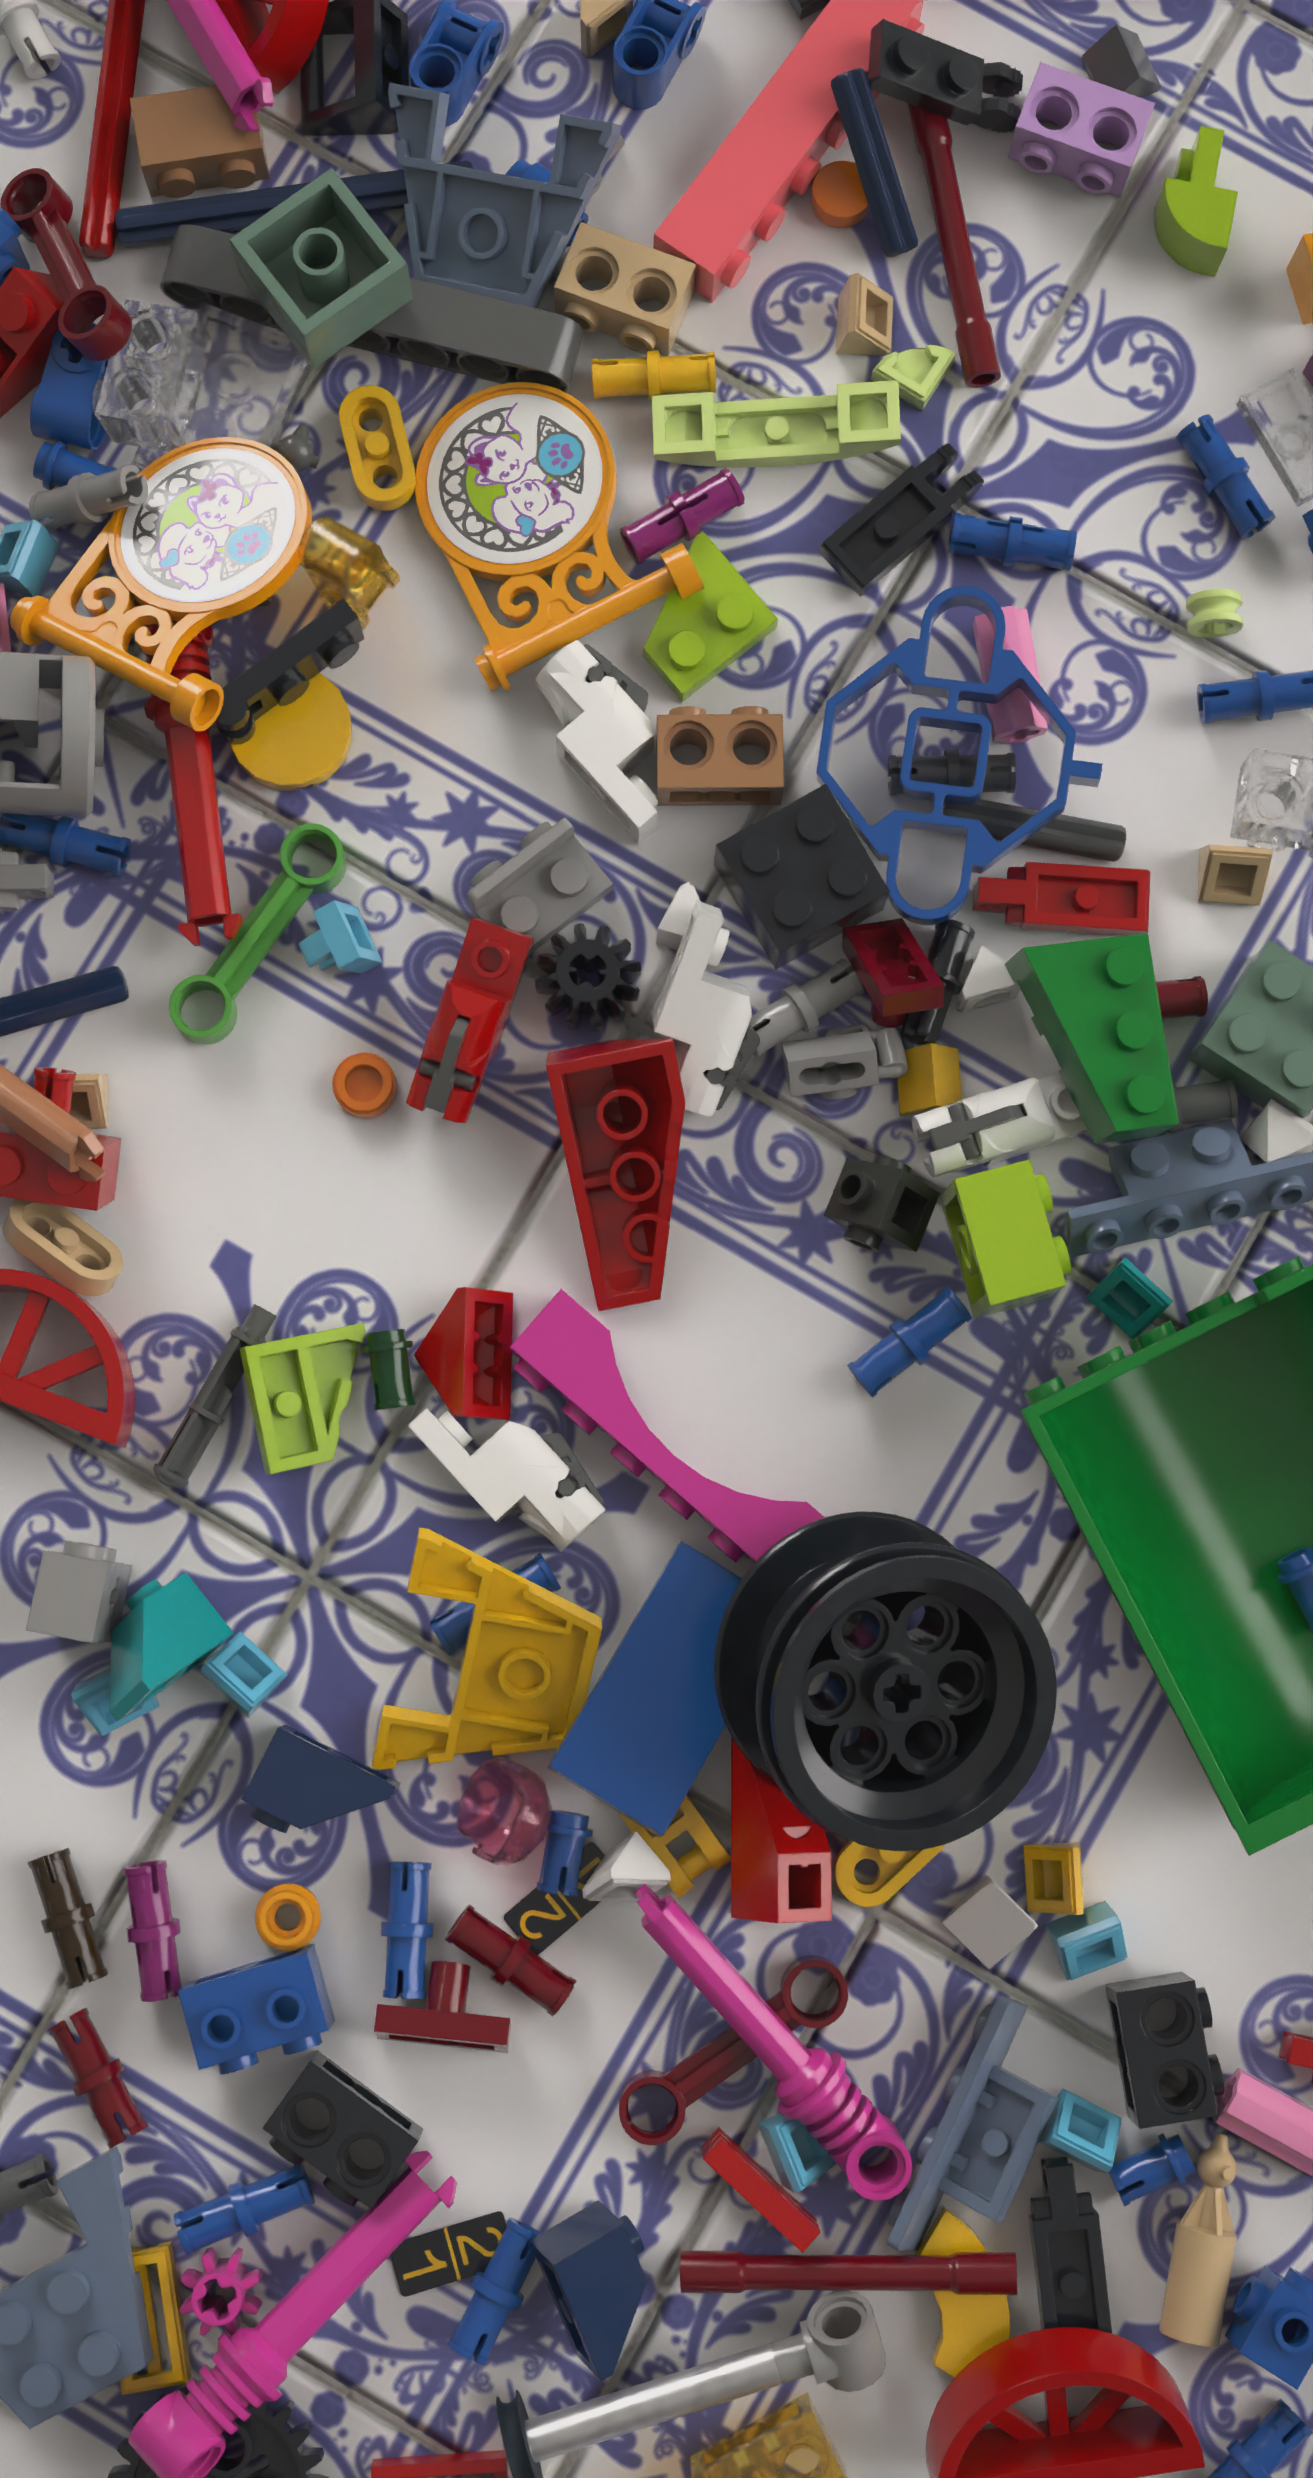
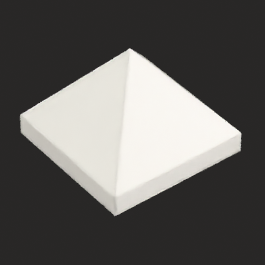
M1271 1099L1244 1131L1240 1139L1267 1163L1312 1152L1313 1125Z

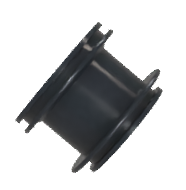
M867 1511L841 1513L821 1518L786 1535L770 1547L740 1581L725 1609L715 1646L714 1683L718 1706L732 1739L743 1755L760 1772L776 1782L787 1799L813 1823L830 1833L875 1849L916 1851L934 1848L967 1836L987 1824L1000 1814L1027 1784L1046 1749L1053 1726L1057 1697L1053 1655L1040 1622L1022 1595L1008 1579L989 1564L955 1548L943 1536L929 1527L895 1514ZM924 1606L925 1614L922 1622L918 1627L907 1631L906 1624L909 1616L914 1610ZM861 1611V1622L858 1628L853 1633L842 1636V1626L845 1620L852 1613ZM829 1671L828 1682L824 1689L817 1694L809 1696V1686L813 1679L820 1673ZM884 1688H890V1690L883 1694ZM860 1726L858 1739L851 1745L840 1747L844 1735L852 1728Z

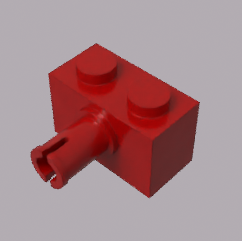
M34 1067V1089L70 1114L73 1082L76 1079V1072L62 1069L61 1073H59L57 1068ZM0 1121V1197L98 1211L115 1198L121 1138L96 1134L97 1139L104 1147V1152L96 1159L92 1158L91 1161L105 1170V1175L96 1182L84 1181L80 1178L79 1171H68Z

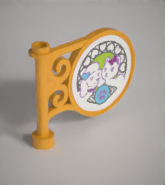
M513 382L499 384L471 394L457 403L438 421L430 432L420 452L416 467L415 496L422 522L435 545L446 556L489 642L482 646L484 653L474 659L491 692L501 686L504 691L511 689L512 687L507 676L675 589L681 600L704 589L697 569L683 543L661 553L660 558L664 567L639 580L630 578L622 570L612 555L608 539V522L617 490V470L607 435L597 418L580 401L559 389L538 383ZM593 543L597 557L586 552ZM578 569H585L592 573L591 578L586 579L581 575L576 578V585L582 595L588 597L597 595L606 584V577L618 591L593 604H582L570 595L567 582L571 573ZM472 574L485 579L505 582L500 586L497 600L501 612L508 620L519 623L526 621L532 616L533 609L529 601H523L516 606L513 605V599L520 593L531 592L538 597L537 613L529 623L519 628H508L500 625L491 614ZM552 574V588L541 577Z
M216 437L194 441L167 452L144 468L135 478L144 475L148 485L146 501L142 505L129 506L114 511L111 519L50 600L43 596L24 597L14 606L10 617V625L16 632L17 638L29 646H36L47 640L76 656H89L96 666L171 703L170 712L174 720L196 731L208 729L216 721L222 709L224 700L223 689L219 684L197 673L189 674L182 680L170 675L178 656L185 646L209 625L219 620L242 614L276 593L288 581L301 563L312 531L310 500L293 466L272 448L244 438ZM111 557L113 567L119 578L102 576L93 580L108 558ZM81 595L83 605L93 617H83L76 613V605ZM106 596L115 597L114 605L107 611L100 600ZM134 599L142 606L135 607ZM172 620L179 622L175 625ZM157 624L159 628L156 634L152 635L149 629L144 626ZM134 634L139 648L145 654L154 655L151 664L128 653V645Z

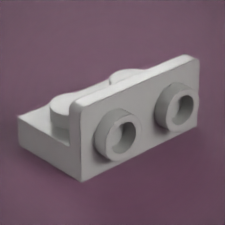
M566 817L553 826L549 822H544L535 827L520 842L519 846L522 850L504 864L500 860H495L482 868L470 881V885L473 888L466 894L469 908L477 918L534 937L530 954L613 891V883L576 839L574 827Z

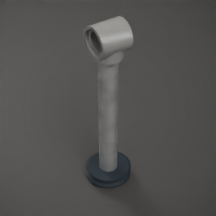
M846 2290L832 2292L820 2298L812 2306L807 2320L799 2322L802 2333L531 2419L528 2417L524 2402L517 2389L516 2397L510 2403L501 2402L497 2396L496 2405L502 2445L513 2478H543L540 2461L813 2374L817 2385L826 2382L834 2389L853 2392L863 2390L873 2385L882 2376L886 2366L885 2350L873 2308L867 2298L857 2292Z

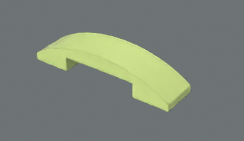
M898 380L836 384L837 395L715 402L713 392L652 396L654 459L708 467H780L834 461L888 449L901 444Z

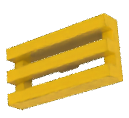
M172 2241L159 2243L155 2247L146 2248V2246L132 2248L135 2272L140 2271L153 2359L147 2365L148 2374L137 2376L136 2372L120 2381L122 2395L187 2383L192 2377L183 2314L179 2310L181 2299ZM157 2263L172 2370L164 2371L149 2271V2264Z

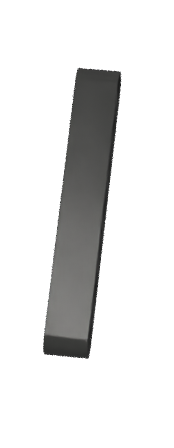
M190 224L181 225L176 229L160 284V289L167 297L191 308L282 330L239 275L229 241L230 238L235 236L234 234ZM410 278L413 299L347 345L500 384L513 382L538 383L567 393L584 332L578 323L557 313Z

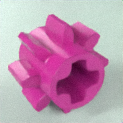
M212 2247L207 2248L202 2255L204 2273L196 2269H186L180 2279L185 2286L193 2289L192 2295L180 2307V2313L189 2314L194 2311L198 2319L202 2321L200 2326V2335L205 2336L212 2326L225 2325L227 2332L232 2336L241 2327L239 2311L257 2315L262 2305V2301L257 2296L249 2294L250 2288L260 2281L263 2271L262 2269L247 2270L245 2265L240 2262L243 2257V2249L240 2247L233 2252L230 2258L218 2259L217 2253ZM215 2279H217L221 2288L233 2286L235 2292L228 2304H226L225 2298L222 2295L211 2297L208 2293Z

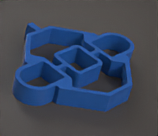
M956 586L939 593L929 603L924 612L919 639L908 638L826 701L816 771L817 781L821 786L824 784L828 786L845 817L879 861L888 862L886 885L890 890L888 898L893 908L904 919L919 925H936L956 915L967 899L971 873L982 874L1063 813L1067 802L1069 784L1098 787L1101 779L1102 763L1072 760L1076 737L1075 729L1013 650L1003 649L1006 628L1003 611L994 597L986 591L973 586ZM957 606L976 608L988 617L993 626V654L989 681L985 684L927 677L925 675L933 624L943 612ZM891 673H896L912 694L941 697L948 700V706L944 710L920 707L913 710L909 715L900 773V788L907 797L931 800L934 805L933 811L929 814L893 810L878 823L871 826L828 772L836 716ZM1020 688L1064 744L1057 795L1053 802L1002 841L997 842L980 820L951 817L943 814L945 803L972 805L980 800L983 793L992 727L987 717L981 714L960 712L957 706L961 700L996 704L1013 690ZM919 726L980 734L981 739L975 782L972 787L913 781L910 779L916 734ZM906 828L964 835L966 837L959 889L954 898L940 908L932 910L916 908L907 903L898 891L896 876L902 833Z

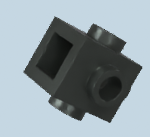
M876 1155L872 1163L847 1157L824 1216L846 1229L843 1239L863 1249L879 1252L881 1245L886 1244L917 1252L940 1193L911 1175L912 1169L896 1159L884 1155Z

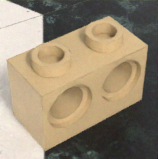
M580 222L554 286L555 313L572 319L582 327L585 333H593L597 330L619 338L624 346L635 352L647 354V351L659 350L660 354L669 356L694 294L696 264ZM589 279H599L608 284L605 288L597 291L587 290L581 286L583 282ZM645 300H656L664 304L665 307L656 312H647L640 309L637 305Z

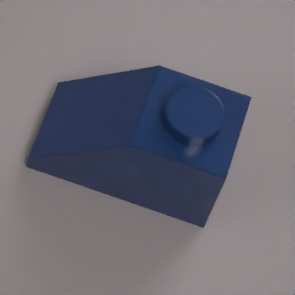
M285 1724L277 1728L241 1800L255 1806L251 1815L254 1819L272 1829L287 1833L290 1825L303 1829L388 1800L396 1794L401 1782Z
M598 2200L529 2242L576 2355L602 2382L614 2373L647 2280L637 2257L644 2252V2246L635 2226L626 2215L617 2218Z

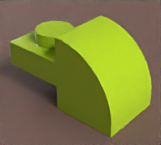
M1200 126L1192 149L1181 148L1174 178L1166 177L1154 208V227L1161 246L1176 263L1192 272L1215 277L1228 249L1238 191L1214 187L1225 130Z

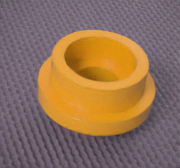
M295 1883L280 1884L268 1890L259 1900L255 1911V1926L258 1934L270 1947L281 1951H293L307 1945L315 1937L321 1924V1908L317 1898L309 1889ZM291 1904L297 1907L301 1915L300 1923L297 1927L286 1928L279 1923L277 1912L280 1906Z

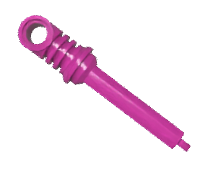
M166 0L231 111L237 116L233 123L234 127L246 132H258L259 126L252 115L258 112L261 107H272L274 104L272 83L269 78L260 76L216 0Z
M644 1883L635 1891V1894L639 1897L637 1904L645 1913L641 1919L642 1927L777 2077L776 2096L780 2100L778 2111L787 2120H798L803 2126H806V2130L814 2138H817L820 2146L828 2150V2155L844 2171L853 2190L862 2197L881 2201L891 2199L901 2193L909 2183L912 2173L910 2153L896 2124L887 2116L881 2114L877 2108L872 2107V2102L865 2095H861V2090L853 2082L850 2083L851 2079L845 2073L846 2060L837 2052L828 2054L823 2048H806L670 1894L660 1900L659 1896ZM880 2145L890 2149L886 2159L878 2165L866 2166L859 2163L864 2151L872 2146Z
M427 2150L409 2154L404 2161L408 2168L255 2327L239 2328L232 2337L223 2332L218 2338L217 2352L211 2357L216 2366L211 2369L204 2365L199 2370L203 2379L198 2382L196 2379L191 2378L186 2383L187 2388L190 2390L187 2396L181 2391H174L156 2402L136 2423L130 2433L128 2442L158 2478H204L224 2453L226 2440L222 2433L226 2430L229 2434L233 2435L239 2429L235 2423L237 2417L244 2422L247 2421L251 2416L250 2411L247 2409L250 2404L259 2408L264 2402H276L283 2395L278 2387L287 2378V2363L441 2201L448 2208L454 2204L457 2182L452 2176L434 2193L417 2175L433 2158Z

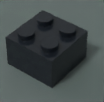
M826 784L716 844L714 866L775 970L842 933L843 927L857 925L882 911L890 893V890Z

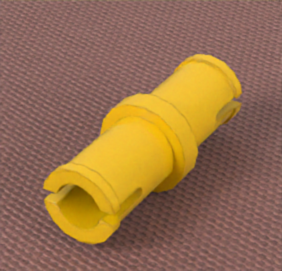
M659 350L647 351V357L603 360L592 358L594 399L649 395V401H652V396L662 394L716 393L715 352L697 355L660 356Z

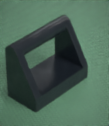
M334 0L329 2L317 42L300 70L301 131L309 136L376 135L398 132L396 111L390 108L388 90L389 83L409 86L408 15L391 0ZM354 34L355 96L325 106L323 35Z

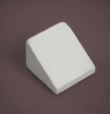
M987 1875L941 1921L988 1969H991L1038 1927V1924Z

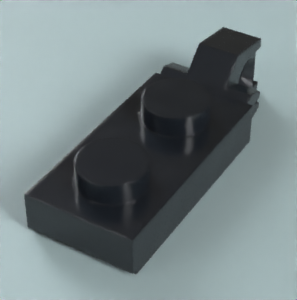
M1067 2156L1040 2159L1045 2197L1030 2198L1032 2215L1028 2216L1041 2330L1060 2327H1081L1112 2333L1099 2214L1093 2208L1090 2192L1076 2193L1073 2164L1068 2163Z

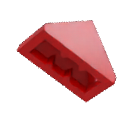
M470 1287L457 1288L414 1353L415 1359L454 1417L510 1420L512 1351L510 1346L512 1345L513 1293Z

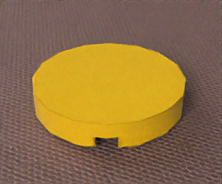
M318 673L309 680L308 689L296 701L286 706L277 704L255 721L256 729L254 735L249 741L236 745L230 743L241 768L259 784L279 791H297V788L307 787L311 784L314 787L327 781L345 762L352 743L351 714L340 690L321 673Z

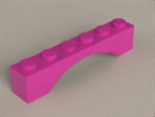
M562 1289L559 1290L510 1346L512 1353L520 1359L513 1366V1369L540 1393L548 1385L555 1389L568 1401L561 1411L588 1435L597 1427L616 1443L609 1453L636 1477L639 1478L646 1469L664 1484L665 1487L658 1496L684 1519L688 1520L694 1512L714 1528L707 1536V1539L735 1563L743 1554L755 1563L770 1547L786 1535L804 1525L825 1518L808 1502L770 1500L734 1491L702 1476L674 1456L649 1430L630 1400L615 1362L610 1331Z

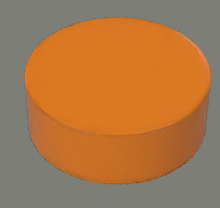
M850 161L831 162L822 167L814 178L811 205L816 216L829 226L837 228L851 227L859 223L870 209L856 163Z
M357 1053L347 1057L339 1064L333 1076L332 1087L335 1098L343 1110L357 1118L369 1119L383 1114L391 1107L397 1095V1080L392 1068L383 1058L375 1054Z

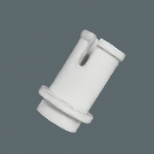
M0 0V34L6 35L23 65L26 76L30 79L47 76L46 71L36 56V52L41 60L46 61L52 72L56 70L60 65L61 57L58 51L54 49L37 18L39 9L36 2L33 0Z

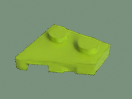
M704 531L695 536L688 551L701 578L704 589L683 600L679 597L676 589L669 592L643 648V657L681 702L685 701L775 630L778 624V618Z
M364 1322L239 1348L265 1474H275L333 1461L341 1431L339 1428L341 1413L348 1404L353 1384L350 1378L359 1344L363 1343L366 1334Z

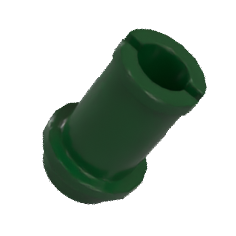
M405 1329L367 1333L368 1346L362 1347V1353H369L375 1397L374 1410L416 1405L415 1398L413 1399L407 1348L413 1347V1341H406Z

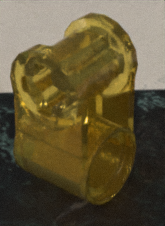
M320 517L306 529L301 538L298 548L300 566L304 568L319 591L321 601L326 607L330 608L344 598L359 617L362 630H364L370 622L367 614L387 587L394 588L401 580L396 570L388 563L381 547L330 517Z

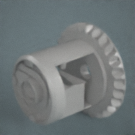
M0 651V721L13 723L25 747L38 748L39 688L61 689L62 723L60 784L15 782V763L0 761V814L87 817L93 811L94 767H103L104 709H95V663L89 656Z

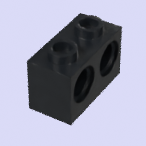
M1183 1972L1105 1984L1128 2118L1139 2129L1219 2116L1215 2096L1224 2095V2080L1216 2054L1208 2055L1204 2029L1212 2027V2012L1205 1988H1196L1195 1980ZM1162 1998L1173 1999L1176 2005L1174 2022L1164 2030H1150L1147 2023V2013L1150 2006ZM1172 2066H1184L1187 2070L1188 2082L1183 2092L1170 2098L1161 2096L1159 2080L1163 2072Z
M318 2050L262 2128L273 2136L269 2144L284 2159L297 2166H301L304 2161H307L326 2176L323 2184L335 2197L350 2206H355L360 2201L370 2209L416 2146L423 2131L421 2126ZM308 2098L321 2101L329 2110L330 2124L319 2130L306 2128L297 2117V2103ZM358 2139H371L375 2141L383 2150L384 2163L375 2169L360 2168L351 2159L349 2153L350 2144Z

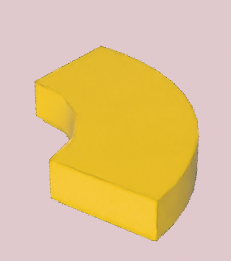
M943 2206L915 2255L949 2256L957 2252H987L983 2243L972 2229L955 2213ZM933 2291L940 2311V2336L932 2356V2361L935 2366L955 2378L963 2368L985 2351L1010 2339V2313L1006 2295H958L950 2291Z

